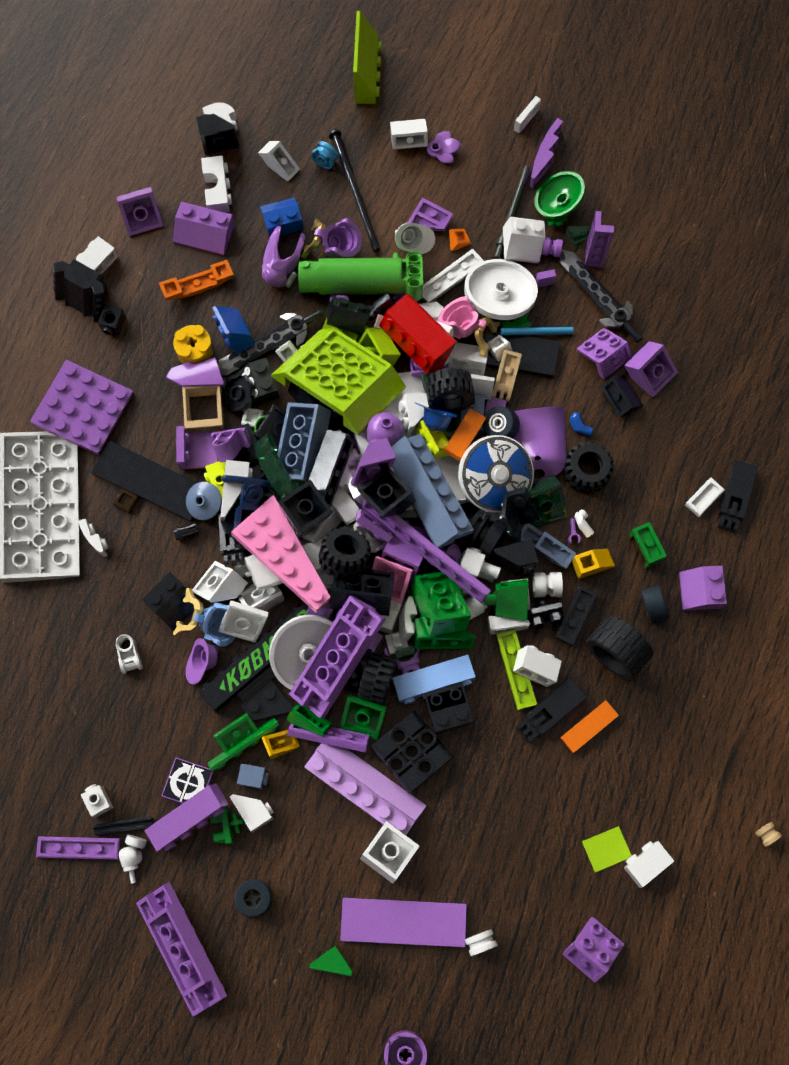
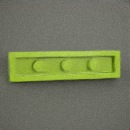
M516 630L496 634L517 711L537 706L530 679L513 672L518 651L521 649Z

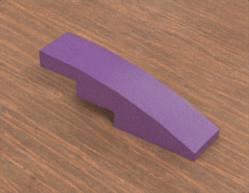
M559 118L556 119L540 145L531 175V188L535 186L553 164V152L557 148L559 140L557 136L560 134L563 126V121Z

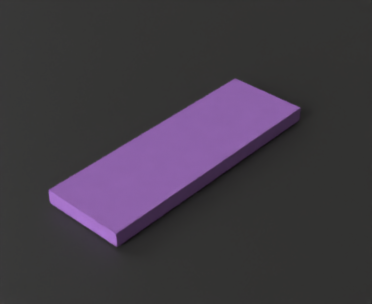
M343 898L340 941L465 947L466 904Z

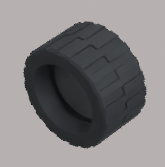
M614 616L606 617L586 640L592 655L605 668L625 680H633L654 655L650 643L639 631L626 621Z

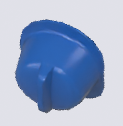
M415 402V404L424 407V423L430 430L444 432L447 430L452 417H457L454 413L432 409Z

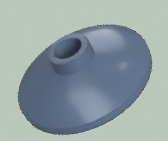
M200 482L192 486L188 491L186 506L194 518L209 520L221 508V494L215 485L208 482ZM200 497L203 499L201 504H199Z

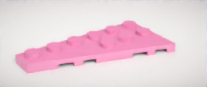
M274 495L231 531V535L315 613L330 600L329 593L286 516L280 509Z

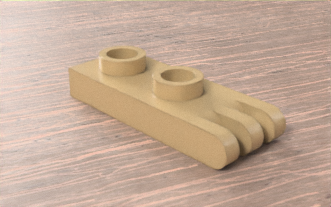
M504 349L492 397L496 398L498 392L500 393L499 399H503V395L506 394L507 403L510 402L522 356L521 353Z

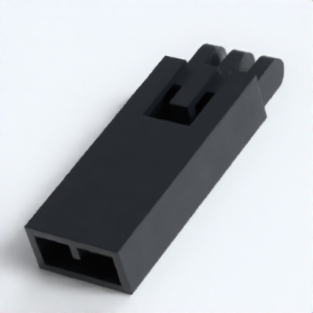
M734 460L718 513L720 515L718 527L722 528L725 521L727 522L725 529L729 530L732 523L734 524L732 531L737 532L739 524L746 514L758 466ZM731 496L735 497V499H739L738 503H732L731 509L728 508Z
M240 500L236 501L224 521L220 520L221 508L218 512L220 551L222 557H224L225 567H229V560H232V566H237L236 559H239L240 565H244L246 548L240 542L235 545L233 537L229 538V534H231L234 527L235 509L240 505ZM243 510L241 514V523L244 521Z
M570 678L524 717L525 720L516 729L519 731L525 726L527 729L521 735L524 737L530 732L532 735L526 740L530 743L538 735L541 737L586 699V695ZM546 710L552 717L541 725L540 723L546 717L541 715L538 719L536 718Z

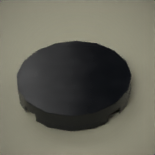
M232 375L225 381L224 384L226 385L222 388L223 403L234 412L246 411L254 401L255 387L247 376Z

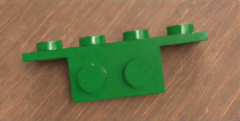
M245 713L213 735L224 752L208 762L210 770L221 769L229 759L240 756L245 748L256 745L261 737L272 734L277 729L276 727L279 726L276 719L273 717L257 728L249 715Z

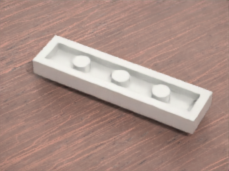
M471 249L423 285V297L421 299L425 303L434 302L464 280L469 271L484 260L474 249Z

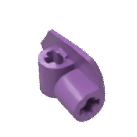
M215 357L197 364L187 362L173 367L166 377L182 387L224 386Z

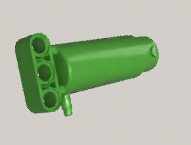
M413 251L406 255V259H401L398 253H394L392 258H319V261H299V292L319 293L320 295H385L386 293L401 295L406 293L415 301H418L423 297L422 254Z

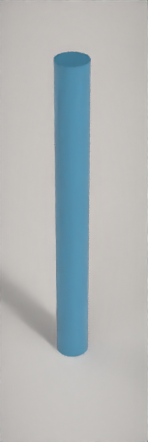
M573 327L500 329L501 336L573 334Z

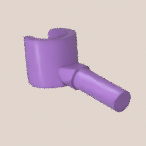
M570 519L571 535L568 538V542L572 544L571 537L575 536L578 544L581 538L576 533L575 519Z

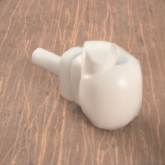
M129 846L119 851V859L123 870L129 871L131 883H136L134 869H137L138 864L142 861V852L133 846Z

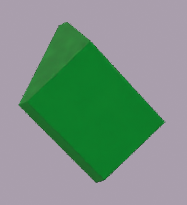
M348 695L340 728L370 735L369 738L378 740L387 713V707Z
M337 945L310 963L309 967L310 969L337 974L353 975L352 967Z

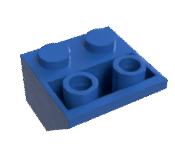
M212 307L215 312L213 318L229 350L233 348L235 354H238L255 346V342L237 308Z

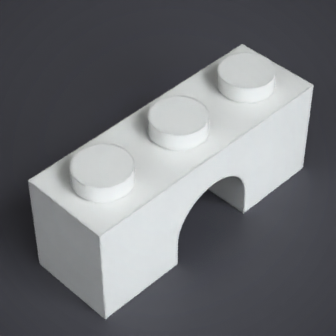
M223 156L201 158L205 183L213 182L217 184L214 188L205 189L207 208L221 212H230L229 205H232L231 194H228L227 189H230L229 178H226V173H229L227 162L224 163Z

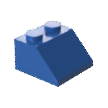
M295 198L260 206L269 238L277 226H281L280 236L304 230L301 213Z

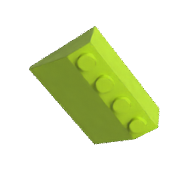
M361 11L356 13L353 68L355 104H376V97H379L380 86H377V82H380V71H377V67H381V56H378V52H382V41H378V33Z

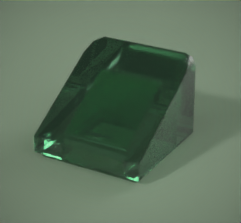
M589 226L567 227L566 237L572 245H575L588 238L590 228Z

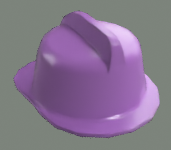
M202 638L194 642L186 665V678L189 683L197 684L201 681L205 671L216 666L218 646L207 644Z

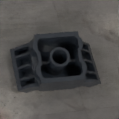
M75 259L70 264L64 261L53 263V291L55 300L64 299L65 306H70L83 313V317L92 315L93 322L99 321L104 308V295L108 291V287L104 283V278L101 274Z

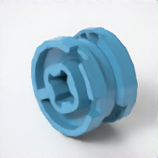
M320 141L317 144V149L312 151L311 157L319 166L331 169L334 165V160L338 159L339 153L329 143Z

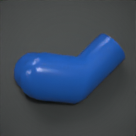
M573 413L570 416L573 430L577 433L591 436L593 428L583 424L580 413Z

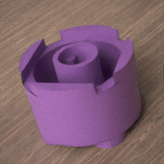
M408 1030L393 1034L388 1039L384 1049L386 1065H425L427 1050L422 1038ZM404 1048H407L408 1052L412 1053L406 1060L403 1059V1055H399L400 1052L404 1051Z

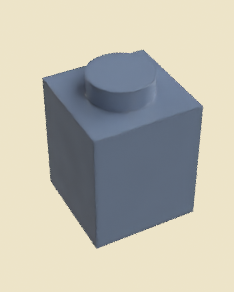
M241 764L237 784L263 790V786H267L269 774L266 773L267 770L263 767Z

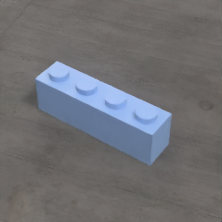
M465 655L394 677L392 681L399 704L404 702V705L416 702V698L423 696V699H425L424 693L459 683H463V687L469 686L475 680V674L469 656Z

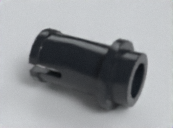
M195 522L179 528L176 526V529H173L176 540L180 539V541H182V538L198 534Z

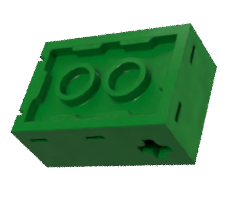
M443 572L423 574V576L415 575L410 591L429 635L433 636L466 630L471 613L458 585Z

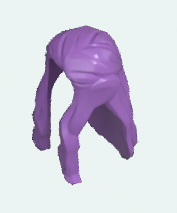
M277 226L274 229L266 246L262 264V277L267 284L274 287H284L286 285L288 274L295 269L300 259L305 240L304 233L300 235L294 254L282 260L278 252L281 226Z

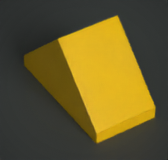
M288 730L262 737L271 759H275L300 747L296 737L287 736Z

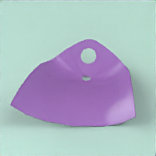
M541 407L514 411L519 417L520 427L518 433L512 439L518 441L527 450L531 457L534 471L542 469L545 472L543 478H533L532 485L541 486L558 475L565 466L564 407ZM540 456L541 460H535V457Z

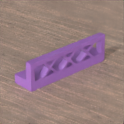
M602 211L595 212L585 253V265L587 267L603 268L613 237L614 226L601 225Z

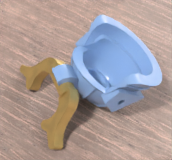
M186 588V597L183 599V602H191L195 610L192 620L188 625H185L182 621H176L177 627L173 635L178 636L183 631H194L200 626L201 630L205 633V639L213 641L220 647L231 644L236 637L218 632L229 605L214 602L213 606L204 609L203 604L194 597L192 589Z

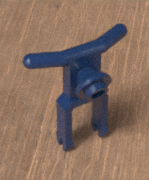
M222 476V481L225 483L242 484L240 505L235 509L233 530L241 524L242 510L255 511L259 508V501L263 498L264 494L261 487L275 489L277 487L276 482L243 476Z

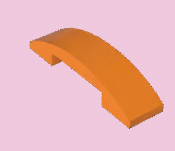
M224 260L210 265L209 270L179 280L174 277L159 282V286L165 300L180 299L213 289L234 277L228 260Z

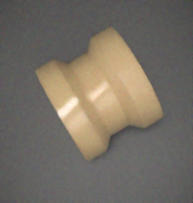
M769 822L755 832L758 837H761L765 847L782 836L780 832L774 829L773 822Z

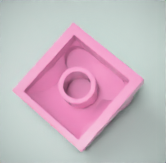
M376 556L372 570L395 573L392 600L402 604L409 589L413 570Z

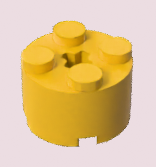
M189 325L175 333L174 348L181 363L192 362L197 364L210 359L213 355L214 349L210 336L201 325Z

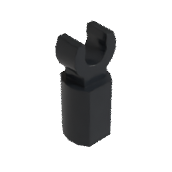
M389 293L373 302L372 306H366L369 308V321H373L377 314L383 313L395 304L393 297Z

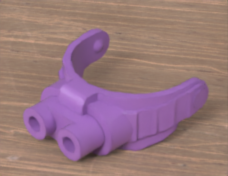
M385 648L384 654L390 656L389 651ZM417 649L416 654L409 661H397V670H400L402 675L420 669L418 665L420 663V649Z

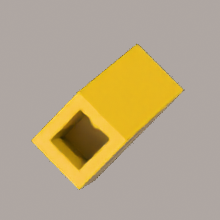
M608 549L590 550L575 555L572 560L578 579L615 567Z

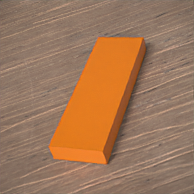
M470 408L443 452L460 462L486 417Z
M605 700L560 737V739L574 753L619 715Z

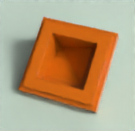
M465 229L449 230L451 251L471 244Z

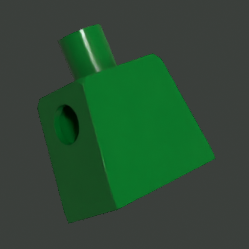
M527 579L495 584V593H489L483 605H494L495 615L527 621L529 589Z

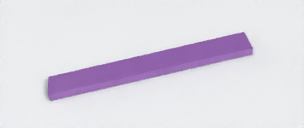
M364 498L361 506L477 601L483 603L487 599L491 591L398 515L382 518Z

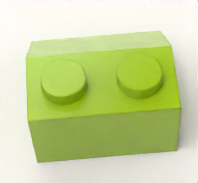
M367 328L358 342L392 366H394L401 355L390 336L382 328Z

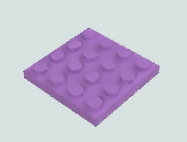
M65 360L30 423L99 455L131 399L133 390Z

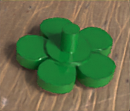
M567 216L558 219H547L548 226L552 227L556 224V227H559L564 223L563 221L567 220Z

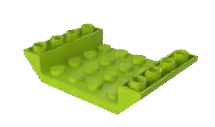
M334 327L319 330L271 374L272 378L285 387L290 382H293L342 415L343 426L357 435L367 427L373 416L382 413L406 389V385L390 363Z

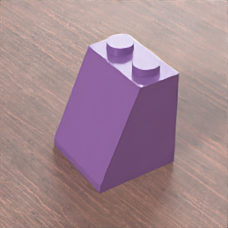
M411 526L432 543L425 528ZM392 532L393 537L387 542L381 558L412 569L409 586H412L414 576L419 574L425 558Z

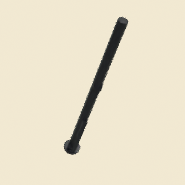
M332 129L328 137L334 141L374 252L380 250L365 209L363 197L360 195L354 179L353 168L341 138L342 133L338 129Z

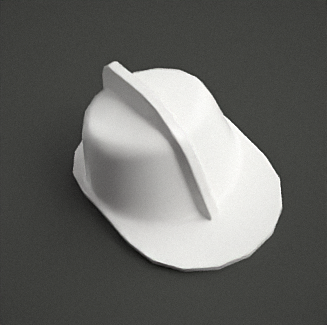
M405 223L398 230H395V242L401 250L424 254L429 252L435 244L434 232L427 226Z

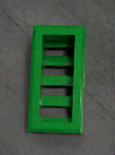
M299 703L290 711L286 719L291 724L323 736L333 724L326 718H319L307 706H301Z

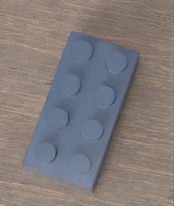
M288 402L272 477L285 482L303 484L308 482L309 474L312 472L323 437L328 430L331 410L319 404Z

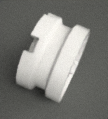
M492 929L465 939L466 945L470 947V956L498 946L496 940H493Z

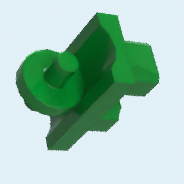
M225 807L223 814L216 818L212 816L210 820L212 825L222 823L223 830L213 832L214 843L230 845L234 844L231 827L234 828V834H239V826L244 825L245 821L238 820L237 813L231 814L232 822H230L228 807Z

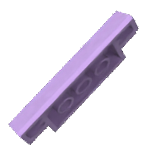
M321 743L304 767L382 825L387 821L404 835H407L426 807L424 803L408 794L403 788L347 748Z

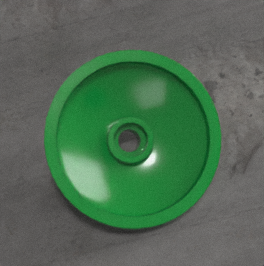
M571 171L552 175L537 190L535 195L537 211L548 219H558L571 214L579 207L585 197L586 185L579 174Z

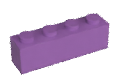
M217 784L208 785L144 831L156 851L165 850L167 852L176 846L175 842L179 839L183 841L192 835L191 831L196 827L200 829L207 825L209 818L212 816L216 818L225 812L224 808L229 804Z

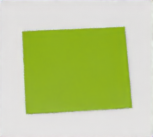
M619 826L582 841L595 872L622 862L632 856Z

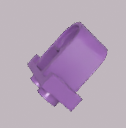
M246 427L214 432L210 435L212 446L219 462L234 459L242 447L246 446L248 448L252 445Z

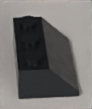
M365 569L361 576L358 578L354 576L353 580L334 578L331 588L330 609L340 610L349 596H353L376 608L375 611L378 614L389 616L395 573Z

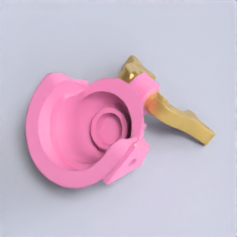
M466 296L450 302L438 316L439 322L453 327V336L458 339L468 337L475 331V339L479 345L480 356H485L489 348V344L483 339V331L486 325L490 328L491 333H496L497 327L501 324L500 322L492 321L489 317L478 320V313Z

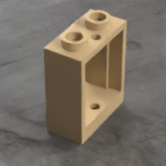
M221 386L182 387L186 432L225 431ZM216 395L218 418L191 421L190 397Z

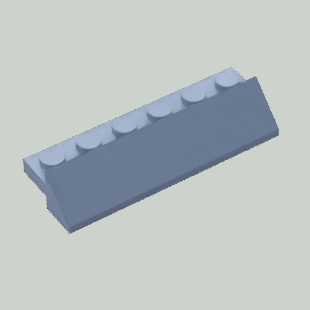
M418 434L409 438L404 436L393 444L391 448L396 459L392 469L413 491L416 502L412 506L416 510L432 543L436 547L441 548L454 543L455 539L471 534L474 529L422 435Z

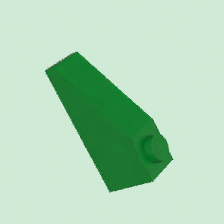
M415 618L414 620L415 632L412 635L414 649H472L476 637L472 633L458 631L430 636L423 619Z

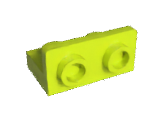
M423 420L419 421L416 435H422L434 459L438 460L449 456L443 452L449 442L444 432L430 430L425 426Z

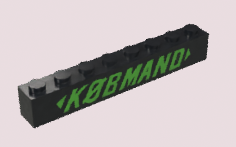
M305 602L302 605H296L287 618L282 617L276 623L277 626L273 630L269 629L264 632L260 641L250 644L246 648V653L242 656H236L227 669L223 668L216 674V678L213 681H207L201 686V691L198 693L215 713L220 711L237 696L238 692L270 666L269 648L275 633L287 621L298 616L308 615L306 611L309 606Z

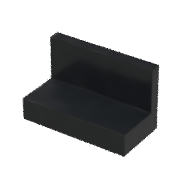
M624 375L613 376L600 387L619 418L625 416L632 409L643 406Z

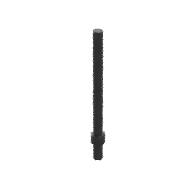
M525 166L506 222L510 217H515L531 170L528 166ZM503 231L496 243L497 248L494 259H501L504 250Z

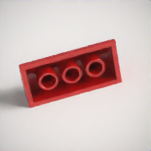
M406 294L387 310L379 324L426 374L441 370L457 343L409 294Z

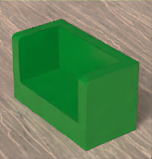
M648 522L632 529L629 537L630 539L635 538L646 560L645 569L662 563L667 555L651 523Z

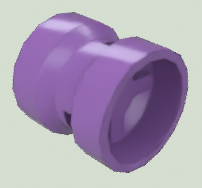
M545 237L541 255L547 256L551 254L553 257L559 258L563 240H551V238Z

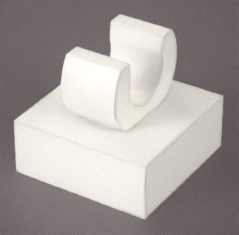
M399 632L385 635L390 655L409 650L407 641H401Z

